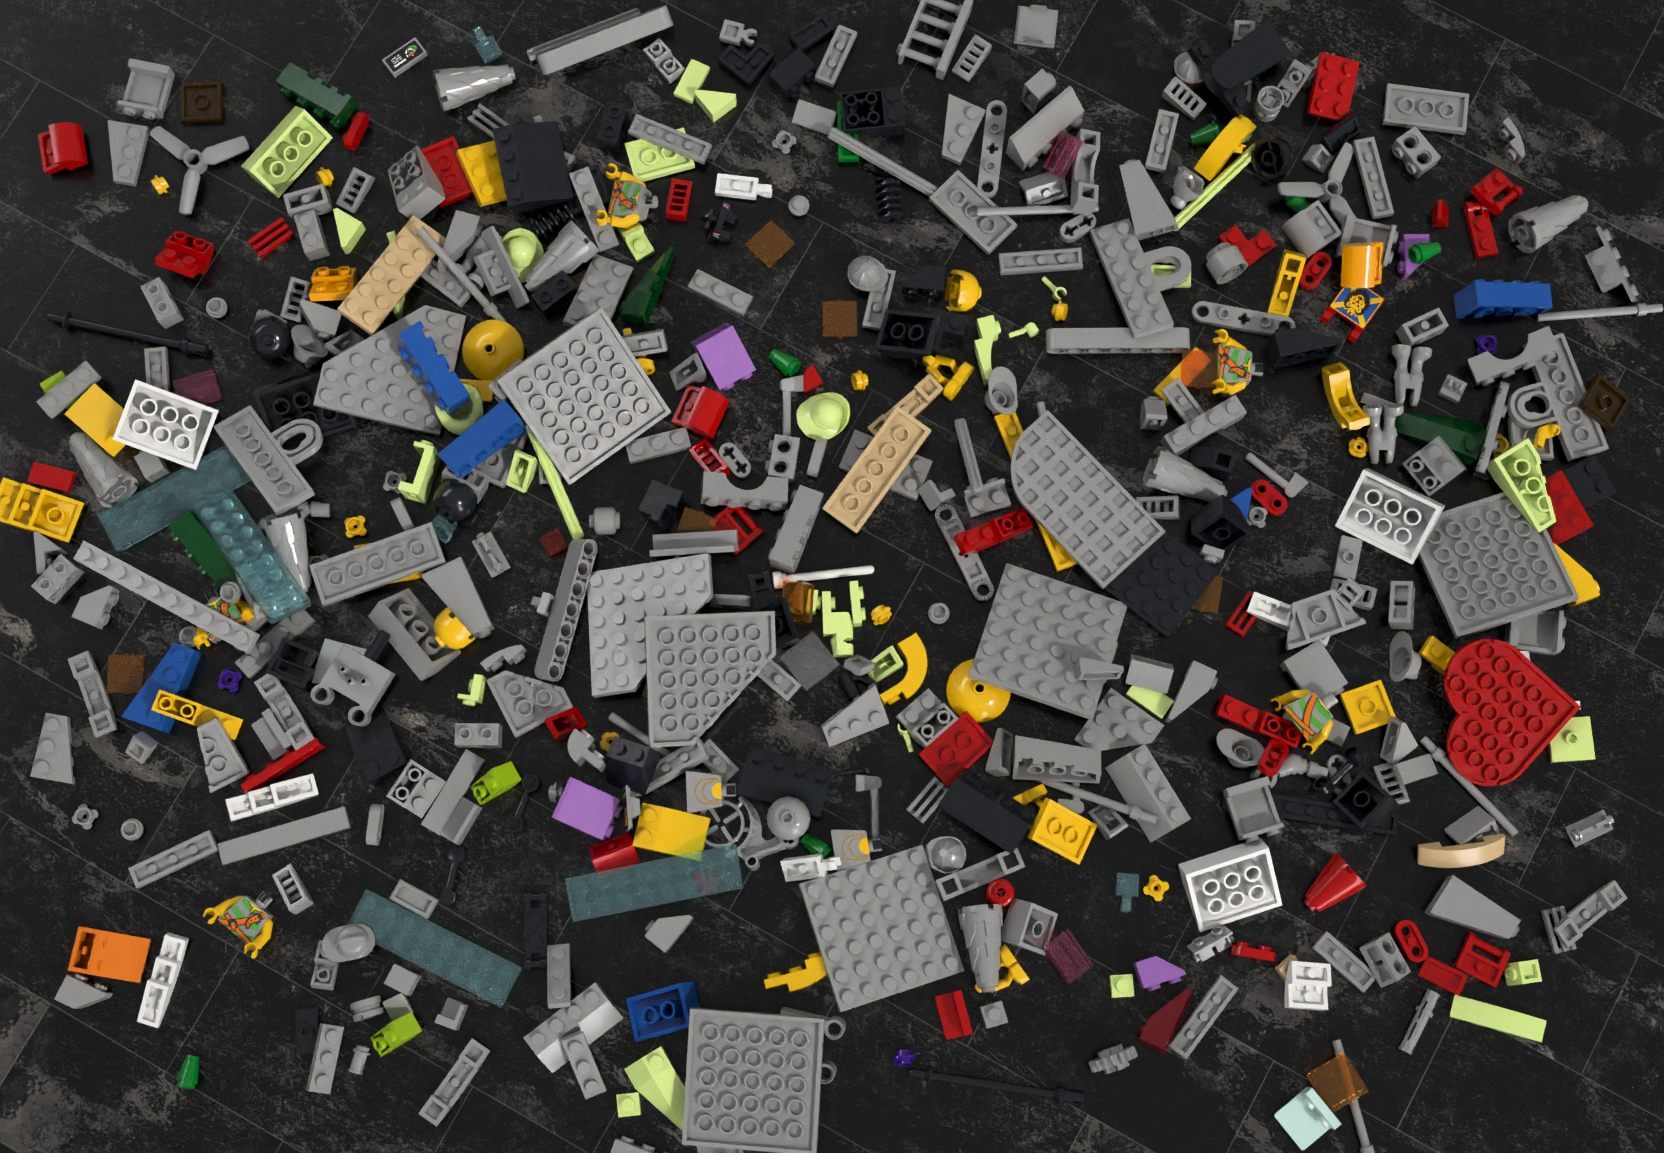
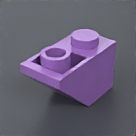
M1404 234L1397 242L1396 251L1397 254H1400L1397 270L1401 274V280H1406L1421 265L1410 262L1407 254L1408 248L1413 244L1430 242L1429 234Z
M1157 956L1132 963L1141 989L1147 988L1148 991L1161 988L1160 983L1168 981L1169 984L1181 981L1180 976L1186 975L1185 970Z

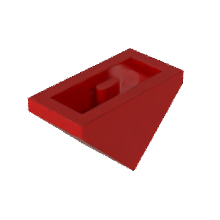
M577 707L544 720L558 742L569 737L574 729L579 731L587 725Z

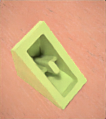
M695 89L696 102L713 123L736 107V94Z
M335 208L333 211L341 247L345 254H349L366 229L362 222Z
M516 449L506 485L526 493L539 467L536 457Z
M893 645L871 660L875 663L874 669L867 674L870 679L878 683L903 668V662Z

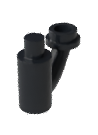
M847 671L837 677L848 701L852 700V702L855 697L861 695L856 681L868 687L875 683L866 675L857 676L852 674L851 671ZM875 683L877 690H882L881 683Z

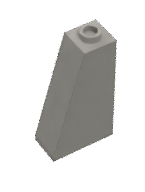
M1131 159L1124 162L1123 165H1119L1138 240L1178 230L1179 226L1141 161Z
M461 557L422 574L427 584L475 638L478 636L479 638H484L491 634V630L495 628L468 568Z
M1454 875L1446 877L1424 912L1429 916L1500 939L1513 938L1519 931L1520 927H1518V924L1521 921Z

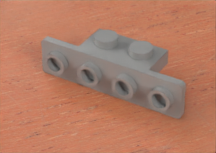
M494 226L487 228L481 232V235L489 251L473 259L490 295L494 296L508 290L515 307L518 309L529 303L527 292L522 287L518 273L514 270L509 254L504 249L500 240L499 233L495 230Z
M1601 226L1596 227L1604 246L1585 255V258L1601 291L1605 293L1623 284L1631 302H1637L1638 290L1634 284L1630 285L1627 279L1630 274L1626 266H1621L1618 260L1621 258L1616 247L1612 248L1609 242L1612 240L1608 229H1603Z

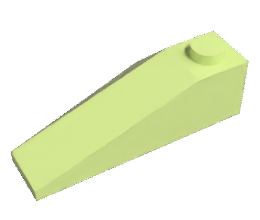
M1529 438L1490 459L1487 469L1498 486L1536 532L1539 533L1555 523L1556 518L1550 496L1547 495L1546 479L1542 475L1540 467V456Z
M660 1046L624 1070L634 1088L683 1131L685 1084L664 1047Z

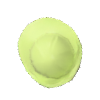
M517 228L508 232L501 242L509 254V259L514 270L518 273L520 282L524 283L526 282L524 279L532 271L536 262L544 255L542 243L534 233L526 229Z
M463 383L470 394L469 402L450 415L445 410L441 411L435 403V411L442 425L448 431L457 435L464 433L483 417L481 395L470 384Z
M826 392L812 396L804 401L797 410L798 426L809 438L814 440L817 437L830 439L838 435L848 424L850 417L849 403L842 395L835 392Z

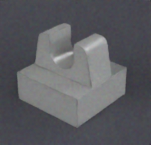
M1448 374L1438 395L1458 403L1467 383Z
M543 592L541 598L533 596L531 605L537 608V613L545 618H549L555 596Z

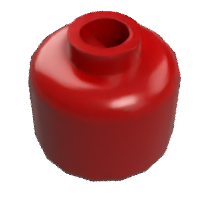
M996 879L988 884L985 896L990 905L1000 904L1002 907H1005L1012 902L1015 891L1009 881Z

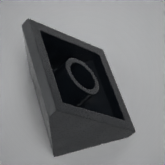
M786 597L757 610L775 611L776 650L799 643V635Z

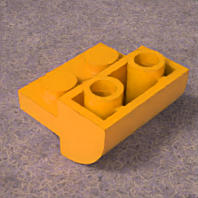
M1376 241L1343 245L1341 287L1371 288L1376 284H1381L1383 242Z
M341 266L337 269H329L328 267L315 269L311 277L312 287L309 292L310 301L345 300L358 284L356 268Z

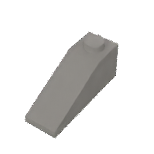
M456 210L442 248L454 262L472 247L477 237L483 232L480 216ZM439 258L437 262L438 273L443 274L448 267Z
M1196 661L1191 662L1165 722H1171L1207 693L1209 689L1213 690L1218 681V678L1215 677L1217 671Z

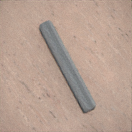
M964 418L956 419L954 425L972 492L983 491V484L966 420Z

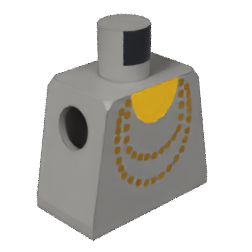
M693 770L686 771L687 813L723 806L724 797L736 796V783L723 784V774Z
M831 830L834 856H840L841 865L837 866L836 872L870 862V853L882 851L881 839L867 840L866 830Z

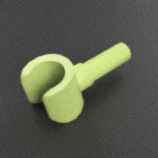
M1045 276L1041 279L1053 292L1052 297L1054 300H1061L1057 295V291H1060L1064 296L1067 294L1065 288H1057Z
M1031 322L1024 328L1008 334L1012 338L1027 332L1029 337H1033L1039 333V329Z
M898 724V732L904 737L908 752H913L908 730H901Z

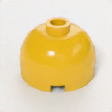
M952 270L950 273H953L951 278L947 277L944 289V300H949V306H946V308L952 312L970 310L981 297V287H979L976 277L971 273L963 270Z
M448 607L436 617L434 630L437 636L434 638L442 647L447 645L451 649H461L475 639Z

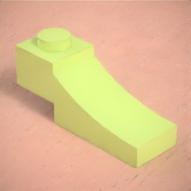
M993 315L977 319L976 328L979 339L974 340L973 345L984 385L988 384L989 374L992 371L993 341H997L998 335L1001 333L999 321H995Z

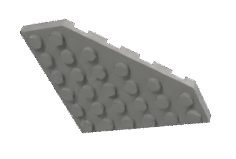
M424 305L326 361L322 365L313 406L439 436L442 423L435 411V397L425 391L423 381L420 377L416 378L413 375L407 360L404 362L397 352L399 334L421 321L424 325L423 333L427 338L432 337L437 354L444 355L450 366L448 370L452 372L455 368L466 316Z
M709 553L591 572L587 586L593 697L636 692L641 686L640 683L646 677L644 616L699 614L700 609L705 603H708L713 598L712 566Z
M775 611L644 616L649 747L690 746L698 741L699 737L719 718L720 714L776 655Z

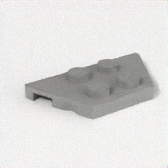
M1334 589L1293 602L1290 607L1286 650L1366 624V621L1360 618Z

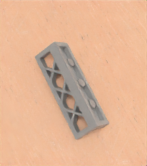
M738 530L652 535L653 550H650V557L739 551Z

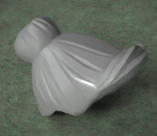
M1185 166L1177 168L1178 173L1173 184L1174 195L1170 201L1175 208L1181 210L1185 208L1187 202L1193 201L1203 194V185L1205 184L1201 177Z

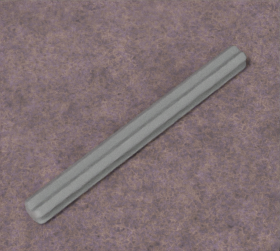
M638 8L629 10L527 50V55L530 61H534L537 59L535 55L637 16L641 12Z
M832 127L829 131L828 138L929 197L938 189L937 186L841 130Z

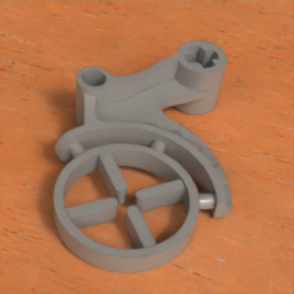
M740 796L738 798L739 802L736 805L724 800V805L736 810V812L723 820L724 824H728L739 816L741 819V828L736 838L732 839L727 829L722 826L721 830L729 843L714 844L707 839L705 842L713 848L726 849V853L723 854L724 858L737 855L745 861L750 870L756 871L760 867L759 860L761 858L778 853L784 849H796L800 844V838L794 839V842L791 844L789 842L785 843L786 840L779 839L777 836L768 841L762 838L761 820L756 809L746 798ZM742 805L745 806L749 813L750 828L745 827L744 816L739 809ZM713 808L709 809L716 822L719 823L721 820ZM707 810L700 811L699 816H703ZM718 825L709 828L707 836L719 829ZM743 833H748L744 842L736 849L731 850V846L741 839ZM752 860H756L755 865H749Z

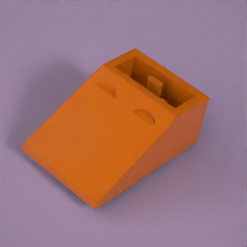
M79 926L68 971L141 983L151 939Z

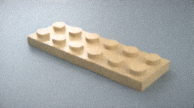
M414 215L337 308L340 314L371 336L437 256L416 231L423 226L442 248L445 243V237Z
M896 406L822 509L857 534L932 430Z

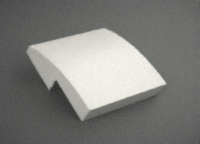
M325 638L315 667L312 683L319 685L345 643ZM345 644L362 655H365L367 652L364 648Z
M1289 961L1285 982V1008L1328 1010L1327 987L1332 986L1331 965Z

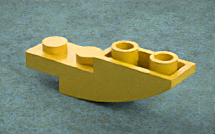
M1429 636L1418 654L1430 662L1432 668L1444 675L1446 666L1455 652L1434 636Z
M160 689L151 709L196 727L218 716L233 740L236 739L243 719Z
M820 952L808 955L809 959L805 960L807 969L802 970V966L789 969V973L781 975L780 972L767 975L768 979L764 980L766 990L788 984L789 992L791 993L806 988L826 977L827 973Z

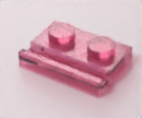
M1062 130L1043 168L1064 179L1084 141Z
M213 369L172 381L176 395L204 405L223 399Z
M1069 929L1042 947L1067 984L1094 966Z

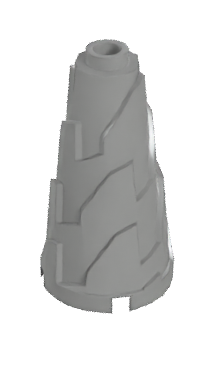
M508 65L471 66L432 71L433 79L437 81L435 87L443 111H448L469 101L481 98L501 87L512 84V80L516 79L513 67L509 68Z
M1572 195L1557 202L1553 201L1541 207L1536 206L1519 212L1509 219V235L1513 242L1518 240L1520 243L1516 246L1524 253H1532L1552 240L1553 236L1568 228V225L1578 220L1587 211L1588 201L1580 195Z
M570 220L524 279L527 282L524 286L533 294L561 272L565 271L566 274L573 272L600 250Z
M80 432L71 435L69 449L75 456L99 503L103 507L108 508L114 507L111 504L112 502L116 501L120 505L128 500L137 489V486L134 484L138 483L135 476L127 471L122 464L114 460L89 435Z
M1158 446L1153 454L1157 455V458H1150L1142 481L1146 487H1153L1186 497L1198 498L1207 502L1213 501L1222 494L1226 497L1228 492L1223 482L1209 476L1190 462L1172 454L1161 446Z
M292 509L278 517L275 513L268 515V522L265 518H261L262 528L265 529L268 541L274 550L290 588H293L296 593L308 592L312 581L308 564L307 534L303 509H297L298 514H294Z
M988 904L962 907V909H958V917L961 930L964 933L966 948L969 950L971 968L975 974L977 987L982 989V993L995 992V987H998L1001 926H1003L1002 906L1000 904H993V908H989Z

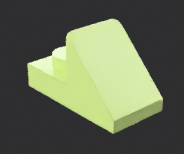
M639 222L627 229L617 227L637 263L655 254V250Z

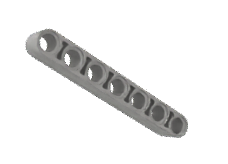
M663 5L556 46L535 56L543 75L661 31L674 24L667 5Z
M1173 327L1137 339H1133L1129 328H1052L1046 330V352L1051 354L1184 353L1190 351V332L1188 328Z
M576 538L570 542L535 666V675L540 680L558 681L563 675L597 553V544L592 539Z

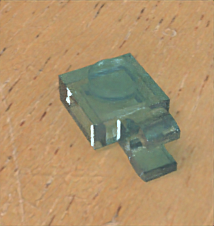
M480 26L473 29L474 35L478 40V43L474 44L485 64L503 55L492 35L486 37Z
M1116 873L1115 896H1122L1120 912L1129 913L1131 911V898L1138 897L1139 874Z

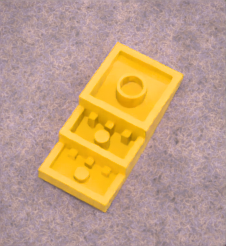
M3 477L0 484V522L30 532H39L53 539L67 543L70 542L84 506L83 502Z

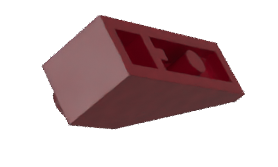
M1187 988L1149 1017L1146 1024H1141L1137 1034L1140 1036L1141 1044L1165 1055L1192 996L1191 989Z

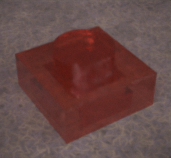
M558 528L539 537L549 557L568 548Z

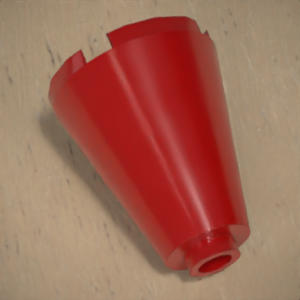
M1336 853L1306 892L1305 897L1307 899L1304 902L1312 911L1317 909L1320 912L1357 893L1367 885L1341 856Z

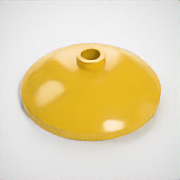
M483 321L475 325L466 335L462 347L463 361L471 374L478 379L494 381L516 360L521 359L523 361L524 343L522 337L512 325L504 321ZM489 345H492L491 352L486 350Z
M974 659L961 663L953 670L947 682L946 696L950 707L958 716L967 711L977 723H984L997 718L1005 710L1010 700L1011 692L968 678ZM981 685L983 691L977 692L975 687Z

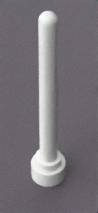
M869 565L789 575L777 571L772 572L774 589L783 588L787 583L872 574L875 569Z

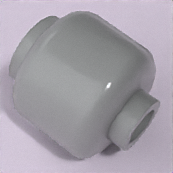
M597 507L593 515H589V526L594 528L597 535L615 534L617 529H620V513L616 512L614 507Z

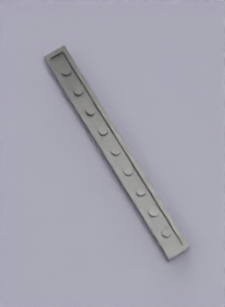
M84 540L73 558L77 562L246 653H251L260 634Z

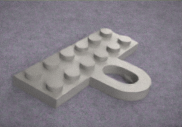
M1129 218L1091 229L1090 237L1133 339L1173 328V320L1160 291L1179 286L1188 279L1191 271L1189 256L1183 250L1173 246L1162 247L1144 253ZM1159 262L1164 264L1171 263L1175 266L1176 270L1168 276L1159 277L1153 274L1151 266Z
M1564 333L1554 335L1559 348L1558 353L1555 354L1556 357L1548 361L1541 359L1535 362L1536 365L1531 368L1537 383L1521 387L1513 392L1507 401V412L1510 419L1521 428L1533 429L1551 423L1559 425L1560 433L1558 437L1569 462L1606 451L1609 447L1600 424L1577 406L1586 389ZM1533 396L1540 397L1546 404V410L1542 414L1528 412L1524 406L1525 402L1529 401Z
M249 405L213 426L218 436L277 517L315 495L313 489L295 466L315 454L322 445L323 435L315 422L309 419H296L270 433ZM298 433L306 434V438L296 449L287 451L282 448L283 443Z

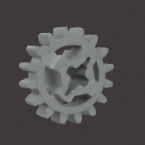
M1122 1044L1098 1052L1099 1058L1091 1060L1089 1065L1092 1072L1103 1070L1106 1075L1130 1066L1128 1061L1136 1058L1138 1055L1134 1046L1123 1049Z

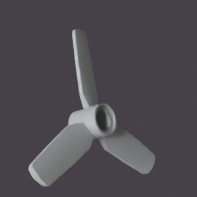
M160 126L155 127L150 132L151 137L176 158L184 160V163L189 168L184 175L179 212L183 215L192 213L201 178L200 174L207 170L208 165H215L250 149L246 138L241 136L207 147L200 153L198 150H191L189 146ZM199 159L197 164L192 165L194 160Z
M1347 142L1343 144L1328 173V181L1322 185L1315 182H1280L1278 184L1279 193L1285 196L1317 198L1323 203L1329 202L1331 212L1342 227L1344 216L1347 214L1354 215L1347 201L1340 196L1342 193L1341 182L1351 161L1354 148Z

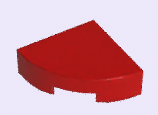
M811 365L803 375L804 394L823 384L816 369Z

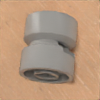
M1275 86L1262 88L1252 107L1254 116L1263 122L1274 120L1284 103L1283 92Z

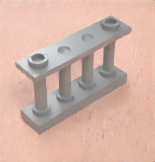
M918 0L920 4L903 44L899 43L896 51L898 64L902 65L905 56L934 66L936 78L943 80L972 11L973 0H965L963 5L959 4V6L944 0ZM928 3L955 13V16L958 17L956 23H949L924 14L926 4ZM919 21L948 31L951 34L949 40L945 39L943 41L916 31ZM912 38L940 48L943 52L942 57L936 59L909 49Z

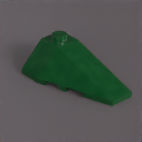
M669 246L628 295L627 300L622 302L619 312L623 321L647 328L675 256L674 247Z
M1403 412L1402 415L1397 417L1395 422L1397 434L1424 446L1440 435L1457 458L1467 465H1471L1477 460L1485 440L1486 427L1468 419Z

